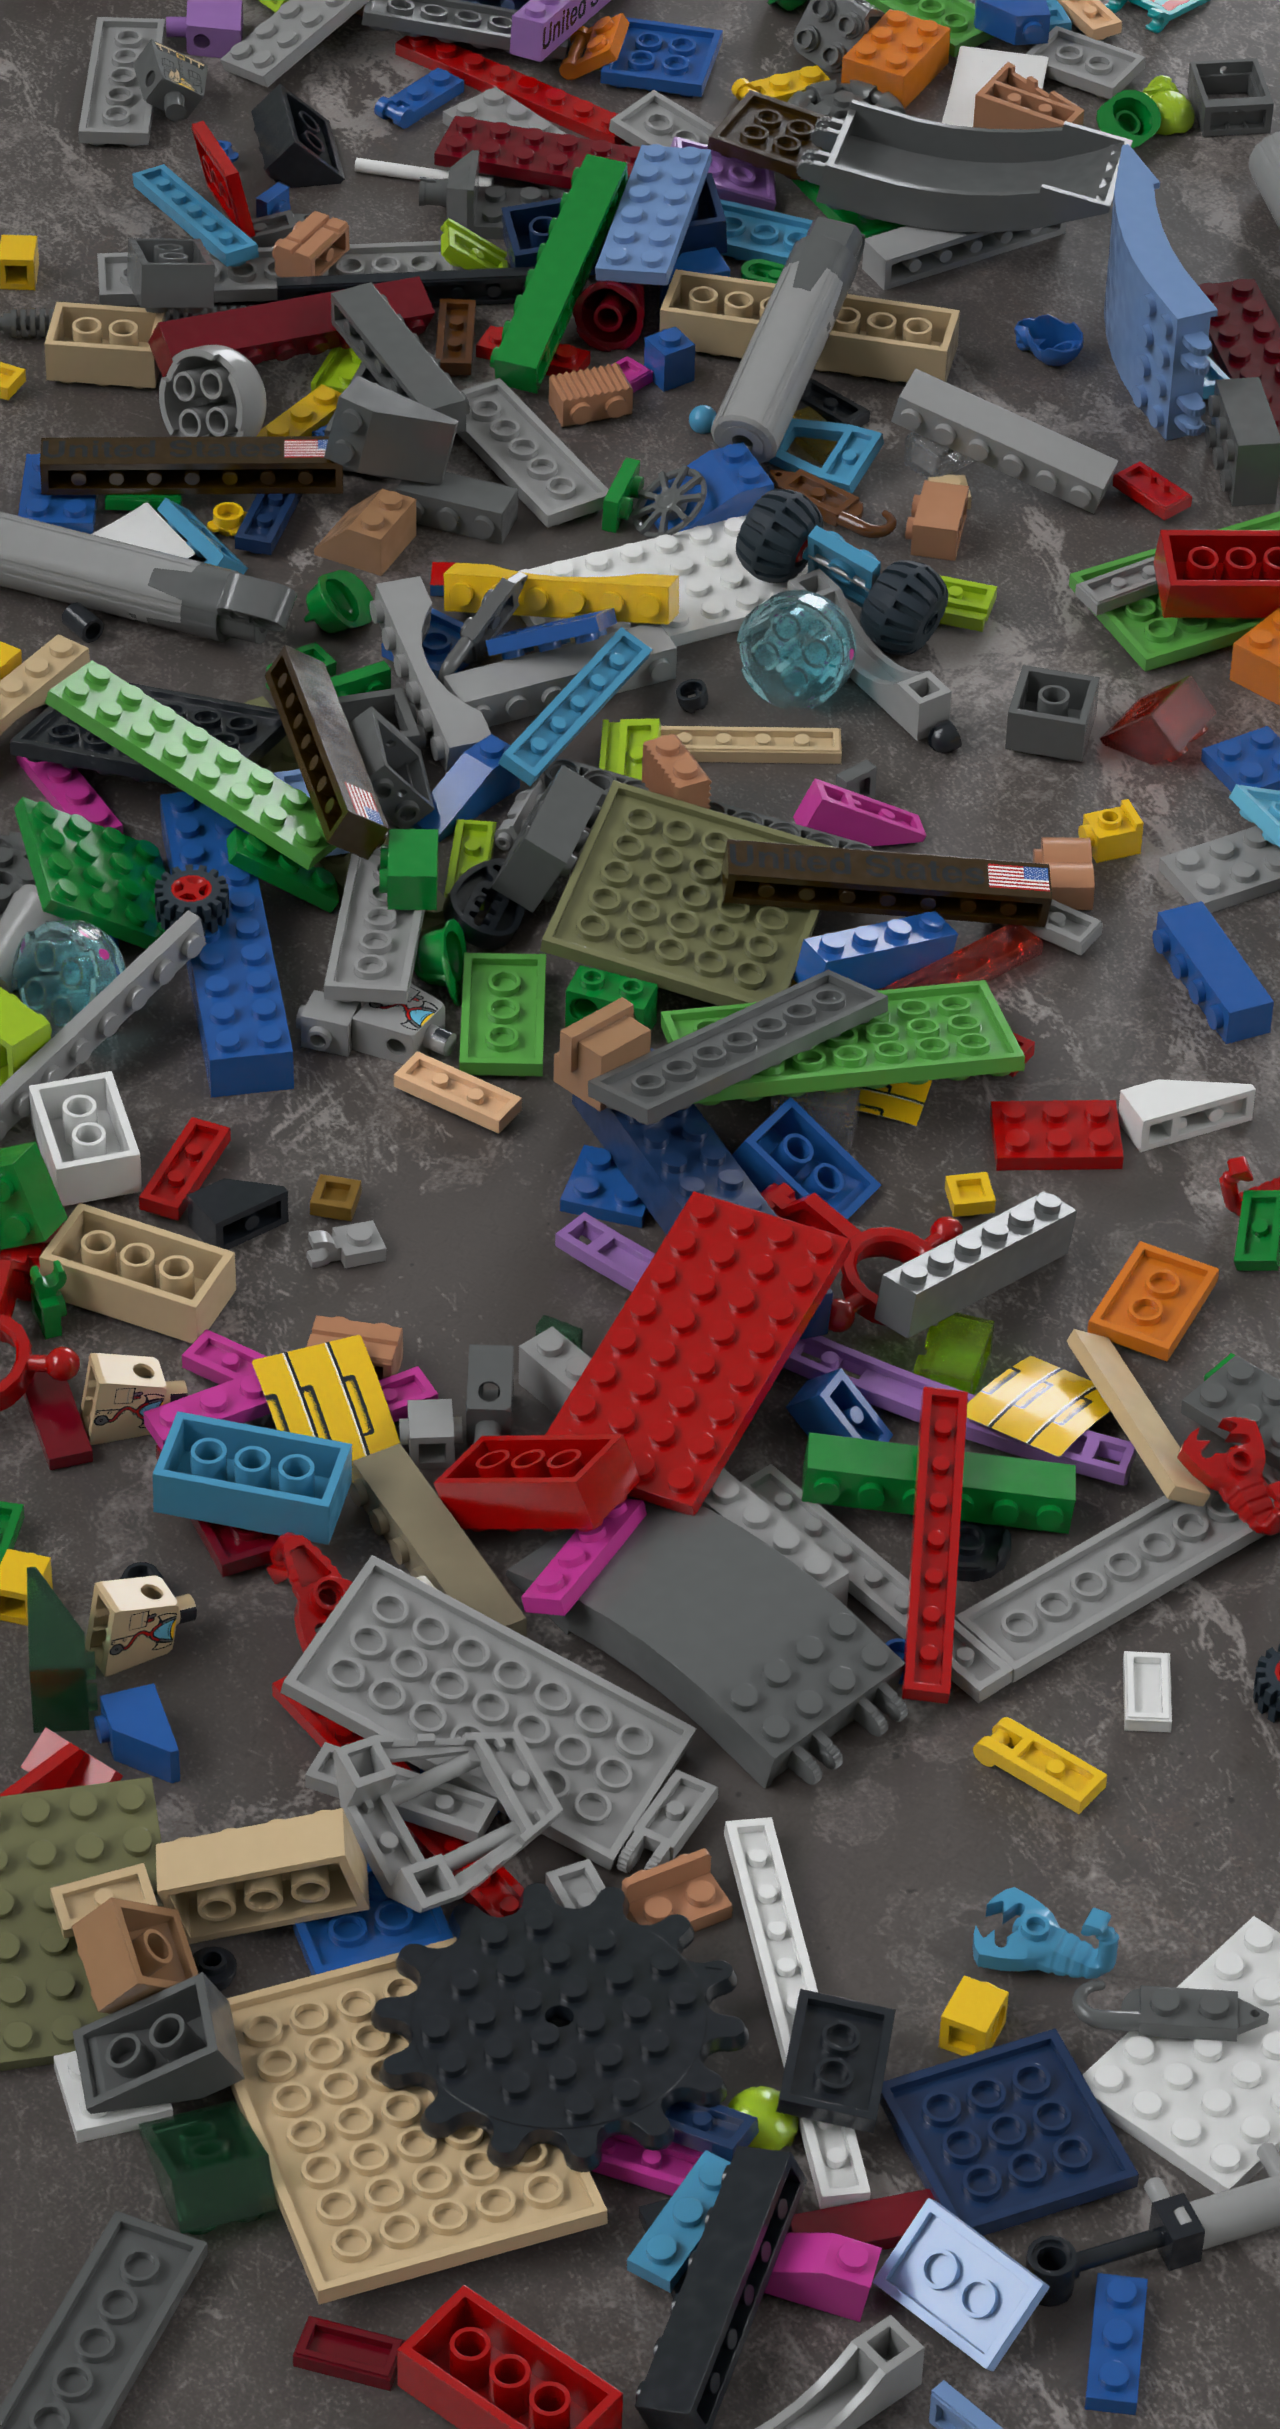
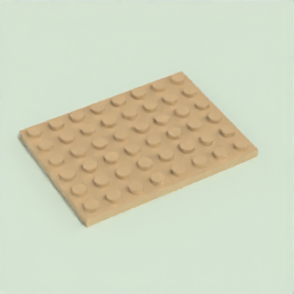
M455 1937L425 1946L437 1949L444 1948L456 1942L457 1939ZM399 1953L226 1998L230 2003L245 2078L230 2085L319 2305L608 2224L607 2208L590 2171L576 2172L571 2170L565 2163L563 2153L556 2146L546 2143L537 2144L526 2151L524 2158L516 2166L499 2168L488 2160L487 2147L490 2137L482 2128L475 2126L463 2127L444 2138H432L422 2131L420 2125L421 2117L425 2109L435 2100L433 2093L428 2089L409 2087L394 2090L387 2088L381 2083L379 2071L384 2060L388 2056L407 2048L409 2043L401 2035L381 2032L375 2029L371 2024L372 2010L380 1999L406 1996L417 1989L416 1984L412 1980L402 1976L397 1971L396 1959Z

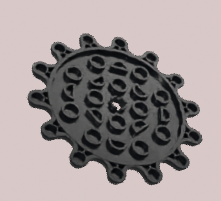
M533 1883L526 1886L519 1898V1910L505 1917L490 1916L474 1904L462 1903L454 1908L449 1918V1928L456 1937V1942L448 1947L438 1949L419 1944H408L401 1949L396 1959V1969L399 1974L416 1984V1991L402 1997L380 1999L372 2010L371 2024L375 2029L381 2032L401 2035L409 2043L407 2048L388 2056L384 2060L379 2071L380 2081L389 2089L400 2090L409 2087H422L433 2093L435 2100L425 2109L420 2121L422 2131L432 2138L448 2137L458 2129L467 2126L482 2128L490 2137L487 2147L488 2160L499 2168L516 2166L524 2158L526 2151L532 2146L546 2143L554 2145L561 2150L565 2163L571 2170L576 2172L593 2171L601 2163L602 2144L606 2139L614 2135L630 2136L636 2139L644 2148L652 2151L663 2150L669 2147L674 2140V2129L665 2116L670 2106L679 2102H692L703 2107H715L725 2101L727 2087L720 2075L704 2065L706 2058L717 2052L738 2051L748 2044L749 2032L741 2019L716 2013L709 2008L714 1999L726 1995L736 1988L737 1976L734 1969L729 1963L721 1960L695 1963L681 1956L684 1949L694 1940L693 1926L683 1915H670L652 1925H639L628 1920L629 1901L624 1892L616 1887L604 1888L599 1892L596 1899L586 1907L571 1909L557 1904L552 1892L546 1885ZM556 2014L558 2019H566L571 2023L563 2027H557L548 2022L552 2020V2015Z

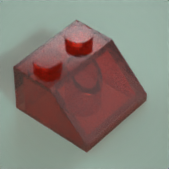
M1190 675L1139 698L1099 739L1105 746L1150 765L1166 758L1169 762H1173L1189 750L1186 746L1188 742L1198 739L1207 732L1206 724L1217 712Z

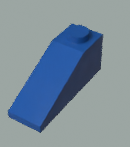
M490 734L466 750L431 792L435 810L411 827L414 829H438L439 843L455 832L457 819L473 820L520 788V779L498 764L503 753L511 745Z

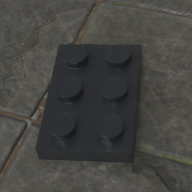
M800 1989L776 2112L873 2133L877 2121L896 2009Z

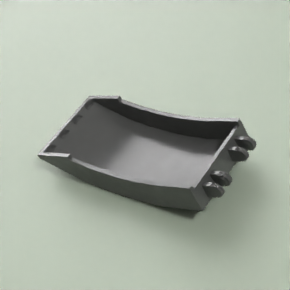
M852 99L845 120L834 117L829 118V116L820 117L815 124V129L811 133L810 140H812V143L818 146V148L822 147L824 150L831 151V153L822 150L816 151L815 148L807 149L802 154V160L796 168V173L801 177L800 179L820 185L816 202L823 203L831 209H844L858 213L870 220L879 219L917 228L954 232L1032 230L1109 213L1114 199L1122 145L1129 144L1131 147L1133 140L1067 121L1064 122L1063 127L1039 129H986L950 125L919 119Z
M627 1495V1499L641 1500ZM644 1501L647 1515L565 1616L546 1614L566 1635L572 1632L601 1649L666 1696L709 1734L764 1789L772 1785L773 1779L788 1768L807 1784L815 1785L823 1778L822 1769L809 1753L819 1762H822L823 1766H826L827 1769L835 1770L842 1765V1760L844 1759L842 1753L829 1738L854 1720L864 1729H867L868 1733H871L872 1736L880 1737L888 1730L887 1720H885V1716L874 1705L884 1714H887L892 1721L900 1722L908 1715V1706L902 1700V1697H899L896 1693L905 1662L840 1600L808 1573L744 1528L704 1506H701L695 1516ZM577 1529L564 1530L506 1571V1576L525 1593Z

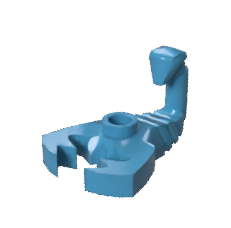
M1016 1887L1005 1889L997 1894L986 1906V1917L998 1913L1003 1914L1002 1925L1016 1915L1021 1916L1013 1924V1933L1006 1937V1946H996L995 1930L983 1938L977 1926H975L972 1947L973 1957L978 1967L1019 1972L1040 1970L1048 1974L1052 1972L1058 1976L1069 1975L1072 1978L1097 1979L1110 1972L1116 1964L1119 1935L1113 1927L1108 1926L1111 1919L1110 1913L1094 1907L1082 1926L1081 1934L1084 1936L1095 1935L1096 1939L1099 1940V1946L1096 1949L1090 1943L1081 1941L1076 1935L1060 1928L1055 1916L1047 1907Z

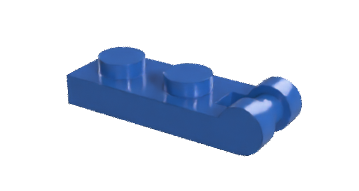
M436 68L392 97L387 98L383 96L378 99L374 112L376 116L382 119H392L395 125L403 129L408 128L463 93L464 80L446 70Z

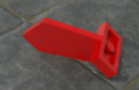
M45 1727L21 1765V1768L29 1773L0 1793V1797L121 1781L123 1775Z

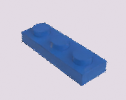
M1097 2273L1085 2398L1086 2410L1136 2415L1148 2279Z

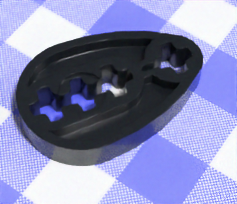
M502 858L480 862L468 869L456 881L443 903L445 921L456 920L463 930L465 941L480 948L497 949L507 945L519 928L525 911L524 907L491 888L505 862V859ZM486 900L491 903L490 908L480 926H477L473 923L474 919Z

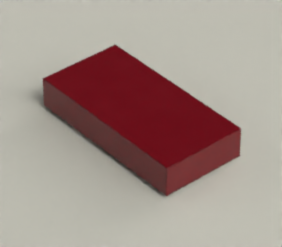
M309 2316L293 2353V2366L391 2391L398 2373L397 2349L406 2340Z

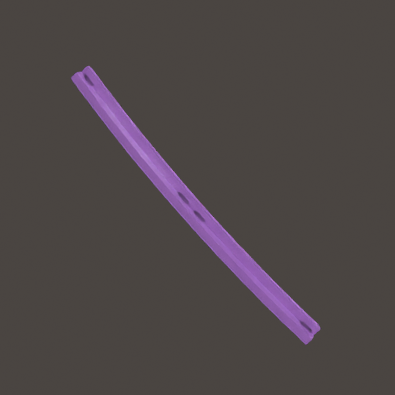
M585 1212L555 1234V1246L631 1292L655 1253L626 1238ZM583 1235L592 1242L586 1245L579 1240V1237ZM823 1336L799 1340L783 1368L808 1379L821 1376L839 1368L860 1376L859 1379L847 1376L869 1404L919 1423L921 1396L924 1386L962 1391L893 1366ZM805 1352L821 1359V1362L817 1363L803 1357L801 1353ZM968 1393V1402L976 1395ZM969 1418L966 1419L965 1439L1030 1460L1076 1465V1473L1124 1486L1129 1482L1131 1467L1136 1457V1449L1130 1441L1086 1430L1060 1457H1057ZM1099 1456L1119 1461L1120 1464L1116 1465L1113 1463L1098 1460L1097 1457Z

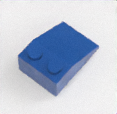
M744 442L709 450L687 465L689 468L700 472L705 478L707 496L698 515L680 531L747 515L761 496L774 489V483ZM686 476L681 486L689 480H691L693 477ZM676 478L668 481L669 488H671ZM701 485L694 486L684 495L701 493ZM661 486L658 487L653 493L661 494ZM648 499L644 507L653 504L655 501ZM697 502L687 503L686 510L684 511L687 516L694 510ZM661 516L654 522L658 530ZM678 517L668 521V530L680 524L682 520Z
M792 1097L788 1098L732 1154L759 1193L773 1183L777 1185L786 1183L795 1191L796 1200L815 1192L847 1220L881 1187V1184Z

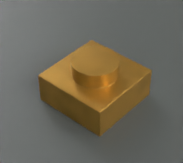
M320 1174L310 1200V1215L352 1222L362 1194V1180Z

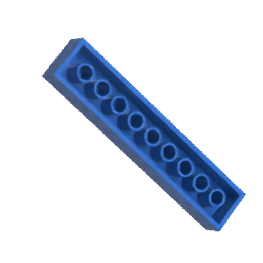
M184 791L161 794V827L169 873L172 875V868L175 867L185 871V865L193 864V870H198L199 866L203 865L207 866V873L215 869L218 871L219 877L223 875L229 888L230 914L229 918H226V924L223 927L218 925V931L211 933L208 929L205 930L206 945L195 958L190 959L186 963L211 1097L294 1089L293 1048L258 877L229 864L226 838L234 828L247 834L249 832Z

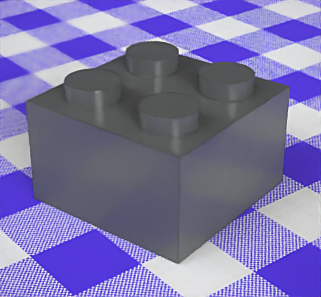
M1023 665L1008 710L1005 749L1082 762L1097 713L1100 677Z

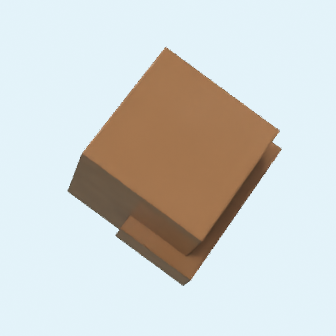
M621 997L560 1031V1051L554 1054L553 1081L600 1112L608 1107L588 1097V1081L650 1053L651 1029L633 1019L634 1004Z

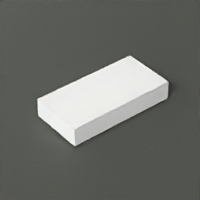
M1124 1651V1731L1171 1733L1170 1653Z

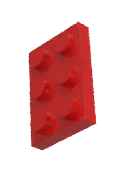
M1116 1100L991 1101L990 1120L996 1171L1123 1169L1124 1155Z

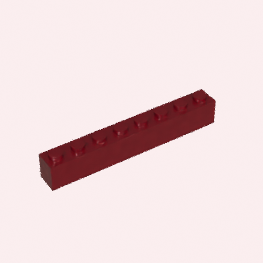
M420 276L373 284L381 295L384 294L387 297L389 305L396 314H400L403 317L405 325L412 333H416L418 336L426 330L435 311ZM337 291L158 322L148 341L162 377L167 376L168 370L173 363L172 358L176 354L186 349L204 345H222L232 348L244 355L254 366L262 361L273 359L285 361L295 355L306 353L318 355L328 349L337 347L351 349L332 325L331 293Z

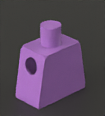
M188 0L186 17L166 16V36L186 37L187 53L190 55L222 58L235 44L242 41V0Z

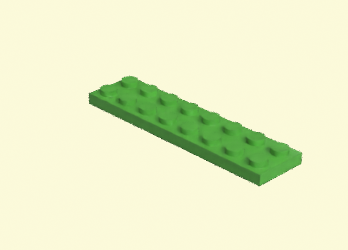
M91 660L48 691L45 700L47 705L305 869L309 870L337 848L327 843L311 798L303 791L293 788L274 776L268 769L260 767L241 755L238 750L228 747L208 734L205 729L195 726L176 714L170 707L160 704L143 693L140 688L130 685L111 673L107 667Z

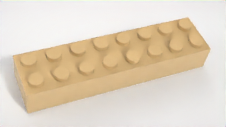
M676 269L660 309L659 332L676 326L695 344L696 352L708 353L713 356L724 355L743 358L776 284ZM847 294L814 369L817 371L847 373L856 377L881 378L891 382H908L916 368L947 382L958 347L960 310Z

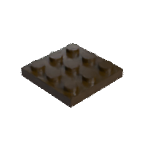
M749 90L709 136L707 149L719 152L727 158H736L751 163L756 168L769 169L783 174L792 180L804 181L796 173V168L802 160L803 152H806L807 149L810 150V148H815L816 151L829 152L822 149V147L818 148L810 140L817 120L820 117L828 116Z

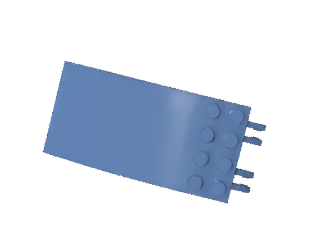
M1126 144L1122 145L1114 190L1104 304L1106 337L1112 359L1121 380L1132 396L1136 407L1140 408L1148 417L1151 426L1156 428L1166 441L1184 436H1198L1205 432L1206 428L1205 423L1201 420V416L1205 414L1206 404L1202 399L1205 374L1210 370V362L1207 360V355L1212 350V343L1209 341L1210 319L1217 316L1218 309L1187 273L1172 250L1162 228L1156 207L1154 189L1160 188V182L1130 145Z

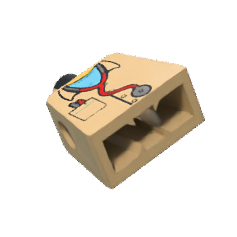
M90 1353L80 1408V1417L90 1445L150 1435L144 1425L143 1412L188 1396L187 1386L184 1380L165 1381L159 1360L154 1357Z
M156 1575L96 1582L85 1648L104 1677L168 1654L173 1649L176 1625L196 1619L197 1609L195 1601L190 1594L174 1597L164 1580Z

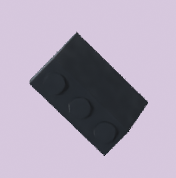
M279 84L251 111L255 125L254 131L257 134L260 145L259 151L263 156L265 164L263 168L272 180L276 182L281 180L290 188L341 184L345 180L330 121L284 86Z

